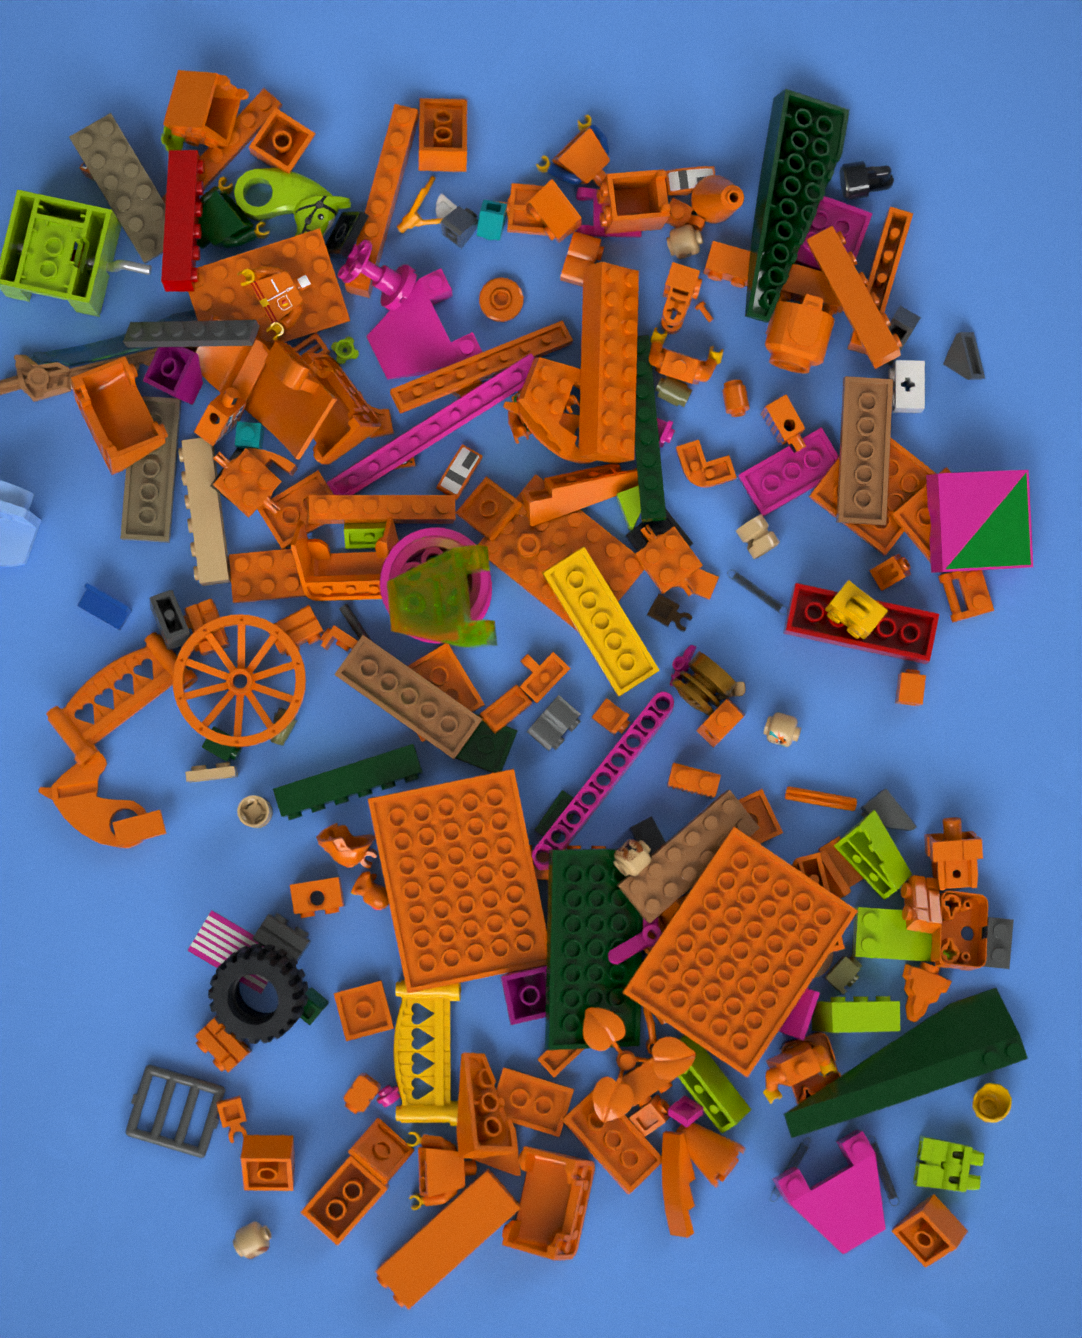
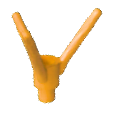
M431 176L425 188L420 190L411 210L402 218L403 221L397 225V229L402 234L415 226L441 224L443 218L422 220L417 212L435 181L434 176Z

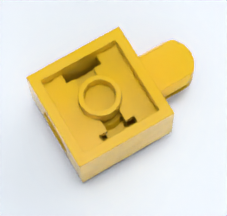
M849 580L825 608L829 612L827 616L837 624L842 622L848 627L847 632L857 639L859 637L865 639L888 611Z

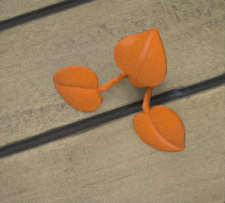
M587 1008L583 1025L585 1042L590 1048L597 1051H605L612 1044L618 1052L616 1062L620 1068L617 1081L606 1076L601 1078L594 1087L593 1105L599 1119L602 1122H607L621 1117L633 1106V1091L629 1085L621 1083L624 1071L633 1069L636 1062L654 1063V1073L658 1077L674 1079L690 1068L696 1057L695 1051L677 1038L663 1037L652 1047L654 1058L636 1057L631 1050H622L615 1042L622 1039L625 1035V1026L622 1020L609 1010Z

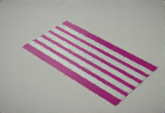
M211 910L188 951L218 968L230 955L237 952L240 948L244 946L250 948L253 944L259 943L252 939L253 934ZM246 974L242 976L240 982L261 994L268 980L260 975Z

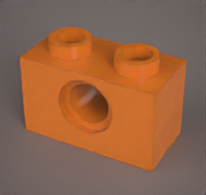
M340 877L290 885L294 914H300L301 918L315 916V911L325 910V914L340 912L339 907L345 906ZM316 891H320L324 895V901L320 905H315L311 900L312 894Z

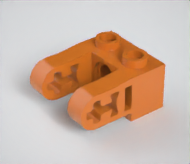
M672 262L663 297H666L667 300L663 309L661 328L663 331L666 330L668 334H676L680 331L692 298L697 299L703 280L699 278L700 270ZM672 312H677L676 317L671 319Z

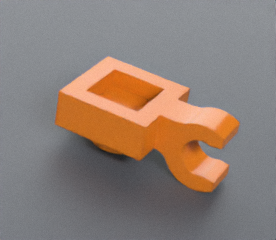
M672 198L669 203L671 206L670 217L666 223L675 228L690 224L694 227L695 231L700 230L701 232L705 226V220L699 216L692 215L694 210L691 206Z

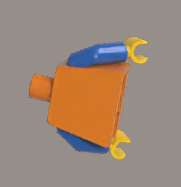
M585 115L587 124H582L577 120L580 132L552 159L554 163L551 164L549 158L543 155L541 158L547 162L546 165L539 166L536 164L541 173L548 172V174L562 182L578 185L587 184L593 180L600 187L601 182H603L607 175L603 168L610 162L607 137L596 125L592 124L591 117Z

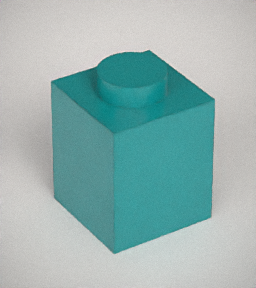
M483 200L476 236L483 237L486 240L501 239L507 204Z
M237 421L235 447H239L243 451L248 448L262 449L264 438L262 424Z

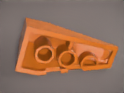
M485 1053L461 1054L456 1132L459 1158H486L517 1152L514 1125L512 1120H508L503 1108L505 1103L503 1098L498 1096L494 1086L496 1080Z

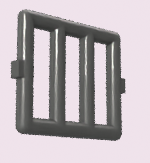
M149 1064L144 1069L137 1094L133 1095L131 1104L134 1105L125 1133L127 1136L203 1158L207 1153L213 1130L217 1129L220 1120L217 1118L219 1112L216 1102L223 1100L225 1088ZM156 1076L167 1081L152 1130L147 1132L137 1129L152 1077ZM176 1083L189 1086L190 1090L175 1139H171L160 1134ZM202 1090L212 1093L214 1096L197 1147L184 1143L199 1091Z

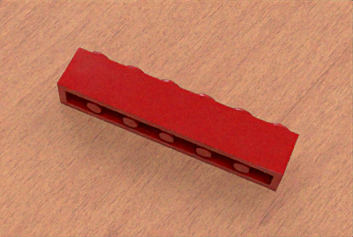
M169 150L161 276L165 292H194L195 282H199V269L196 268V260H200V247L197 246V239H201V224H198V217H202L203 214L202 202H199L200 195L204 194L203 181L200 180L201 174L205 173L204 159H200L198 150Z

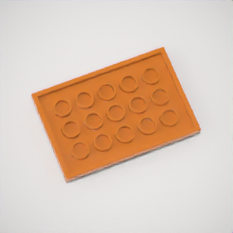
M320 228L197 267L199 269V282H195L194 292H188L198 321H209L212 315L223 320H256L260 325L256 336L274 344L275 340L273 338L276 336V332L273 329L266 332V329L271 325L268 316L251 285L241 286V283L246 282V277L242 274L237 276V273L245 269L252 270L263 266L279 267L283 271H288L292 280L305 273L312 286L300 292L304 301L302 303L303 310L295 325L285 331L277 340L288 342L350 321Z
M535 474L522 491L545 488L544 480ZM521 491L516 497L523 504L520 510L492 542L484 536L477 546L487 560L577 631L563 606L554 598L551 587L542 574L543 571L579 548L585 547L619 602L645 569L634 556L635 553L580 509L531 526ZM533 533L540 539L541 549L535 557L525 558L517 551V540L522 534Z

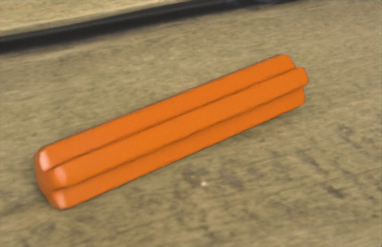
M790 786L786 787L785 790L786 800L848 811H855L857 806V799Z

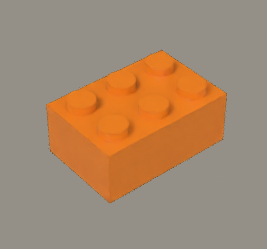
M350 1155L303 1208L301 1213L338 1246L387 1191L389 1185H383Z

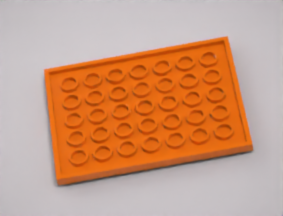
M514 769L368 798L407 994L547 965V929Z
M733 827L623 990V993L748 1078L858 911L736 827Z

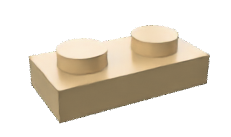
M230 762L217 763L216 768L206 769V765L192 766V771L185 772L186 782L189 783L238 777L237 767L231 766Z

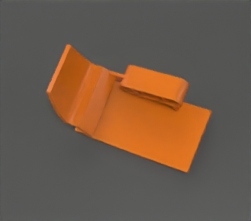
M212 315L209 321H223V319ZM256 336L253 346L196 347L194 352L199 356L202 376L220 393L227 388L238 390L239 397L246 402L245 410L266 427L296 459L300 460L337 399L309 373L310 366L297 351L280 340H275L274 344L258 336Z

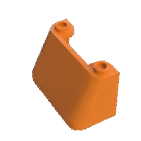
M306 352L302 358L311 368L309 373L337 399L313 438L317 443L313 446L314 458L321 464L329 465L374 434L382 424L336 360L326 354Z
M125 356L71 377L75 401L111 475L123 471L165 444V438L168 437L164 425H159L157 421H153L136 386L135 378L138 377L136 368L133 363H128Z
M523 1146L518 1163L521 1170L527 1173L520 1200L521 1208L518 1210L516 1220H512L504 1226L502 1245L551 1260H571L578 1250L595 1172V1164L587 1159Z

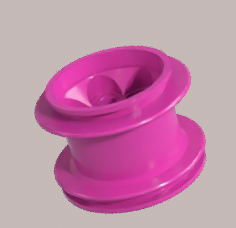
M436 527L415 531L396 543L383 563L380 574V591L383 603L390 617L403 632L423 642L447 643L466 636L481 623L490 606L492 582L485 556L473 541L454 530ZM438 556L441 559L440 564L437 567L429 566L427 564L429 557ZM458 565L463 568L461 576L453 577L450 575L449 571L453 566ZM411 570H418L421 576L417 581H410L407 578L408 573ZM437 578L440 579L442 587L432 590L430 581H436ZM459 589L463 590L466 594L465 598L462 601L453 600V592ZM414 594L423 596V601L418 606L410 603V597ZM442 604L446 607L444 614L436 616L432 613L433 606Z

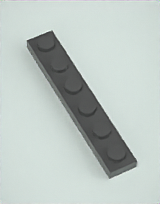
M256 320L130 322L123 343L127 348L253 346L260 325Z

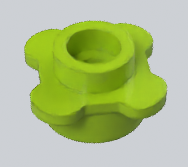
M351 337L334 342L331 346L337 355L336 360L339 364H345L347 360L357 359L359 356L358 350L353 345L354 340Z

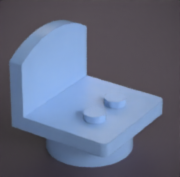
M0 480V566L15 567L27 564L41 523V519L29 511L34 494L21 487Z

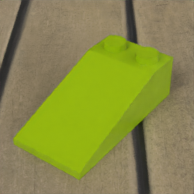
M854 907L858 912L854 916L853 957L931 962L932 933L907 930L906 920L902 918L903 910ZM944 950V951H943V954H944V955H947V957L949 958V954L945 953V950Z

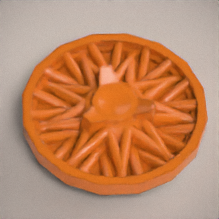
M495 278L483 286L479 295V304L481 311L487 318L495 322H506L512 320L520 313L524 297L521 288L516 282L508 278Z

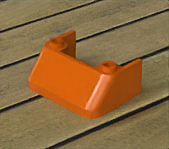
M388 517L383 537L379 538L376 542V552L331 553L328 544L323 540L308 539L303 520L298 521L291 542V549L305 596L314 601L382 599L380 591L382 566L390 550L399 542L393 517Z

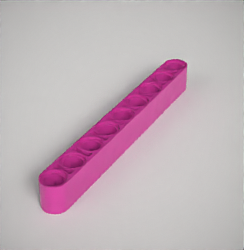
M659 692L651 699L532 852L533 864L537 869H549V861L541 863L537 860V855L541 852L549 854V849H566L669 718L674 707V699L669 693ZM658 701H666L669 704V708L661 710L656 706V703ZM650 719L654 722V727L646 729L642 726L641 722ZM635 738L640 742V745L635 748L629 747L627 740ZM621 757L624 759L625 764L617 767L613 765L612 759ZM606 776L610 779V783L602 786L598 784L597 778ZM592 795L595 798V802L591 805H586L582 802V797ZM570 814H577L580 817V821L577 824H571L567 821V817ZM555 833H561L565 836V840L562 843H555L552 840V836Z

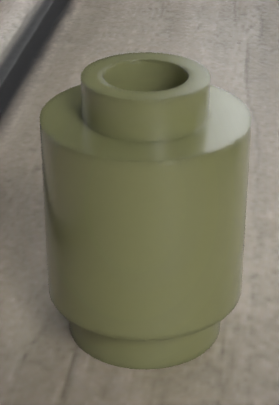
M669 376L666 379L661 377L655 391L659 392L657 397L677 407L678 405L684 407L692 392L691 389L687 388V384Z

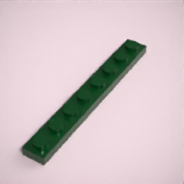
M649 335L637 336L635 454L642 522L666 520L652 365L649 363Z

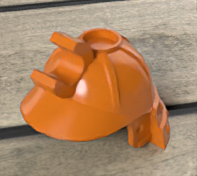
M335 823L323 829L316 837L318 844L330 854L333 860L347 868L356 866L360 862L363 867L370 869L372 862L368 861L365 857H377L378 852L373 848H369L375 840V836L370 834L353 836L346 825L338 826Z

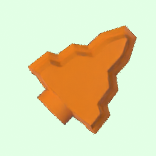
M921 962L920 967L911 966L910 964L904 965L902 977L905 979L904 991L908 996L905 1004L907 1020L917 1022L926 1013L929 1004L937 1002L941 993H947L952 981L938 975L940 968L925 962Z

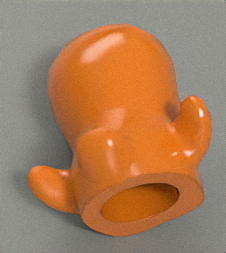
M369 871L363 872L356 880L351 893L362 896L363 901L375 910L385 909L389 905L386 887L374 882L377 878L376 874H371Z

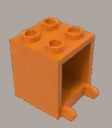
M178 70L163 125L172 130L171 133L173 135L184 138L185 143L197 147L199 144H204L211 148L228 146L240 102L248 98L249 92L245 89L236 88L230 83V78L226 75Z
M664 169L606 175L596 193L597 202L602 206L599 219L601 227L605 229V234L661 230L670 217L671 206L668 204L665 181L667 175Z

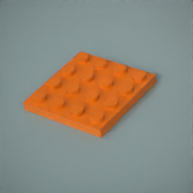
M890 437L886 525L843 524L882 555H887L904 532L890 514L927 483L926 475L937 473ZM839 457L808 496L835 518H837Z

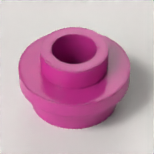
M387 1085L378 1092L379 1097L376 1099L378 1104L387 1107L400 1098L398 1087Z

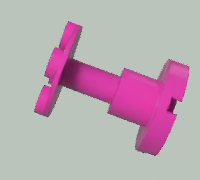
M365 239L358 245L354 244L345 265L338 272V278L342 279L344 283H350L360 273L372 279V285L382 291L381 305L389 311L398 309L402 305L399 302L401 298L407 299L415 285L417 274L413 272L416 270L407 264L398 267L395 271L386 265L378 267L368 260L372 251V243L369 240Z

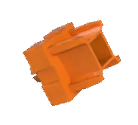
M958 817L943 819V833L924 834L925 854L931 859L933 878L938 879L939 890L965 887L977 888V859H983L982 839L976 836L974 831H962V821Z

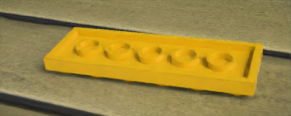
M585 547L579 548L542 572L617 696H621L660 671Z

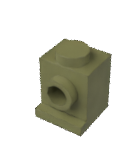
M842 956L823 978L840 994L844 995L847 992L844 987L846 985L851 987L859 978L857 973L862 965L853 956L850 958Z

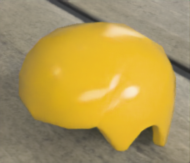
M987 1083L975 1093L972 1109L982 1121L997 1123L1003 1120L1010 1112L1012 1097L1009 1091L1002 1085Z

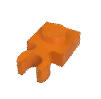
M236 1096L216 1102L222 1127L230 1126L228 1131L229 1141L234 1143L233 1134L237 1131L241 1132L243 1137L247 1135L246 1129L240 1125V1123L247 1121L241 1097Z

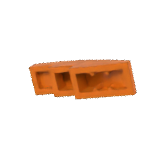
M665 1131L663 1132L661 1164L667 1222L670 1235L688 1238L694 1234L688 1210L695 1207L689 1183L696 1178L684 1133Z

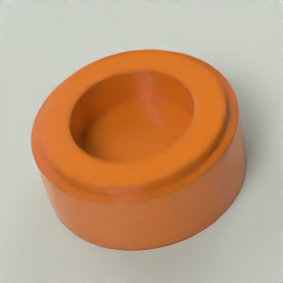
M533 533L522 534L517 540V551L525 558L535 557L541 549L540 539Z

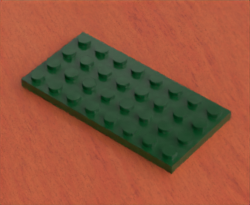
M619 848L549 849L545 1049L590 1048L583 1036V1025L587 1008L609 1010L622 1020L625 1026V1035L622 1039L615 1041L619 1047L640 1046L641 1005L624 994L623 990L642 963V950L619 964H613L608 959L610 950L642 932V915L617 886L626 877L614 864V853Z

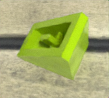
M638 486L616 495L626 525L631 531L634 529L641 514Z

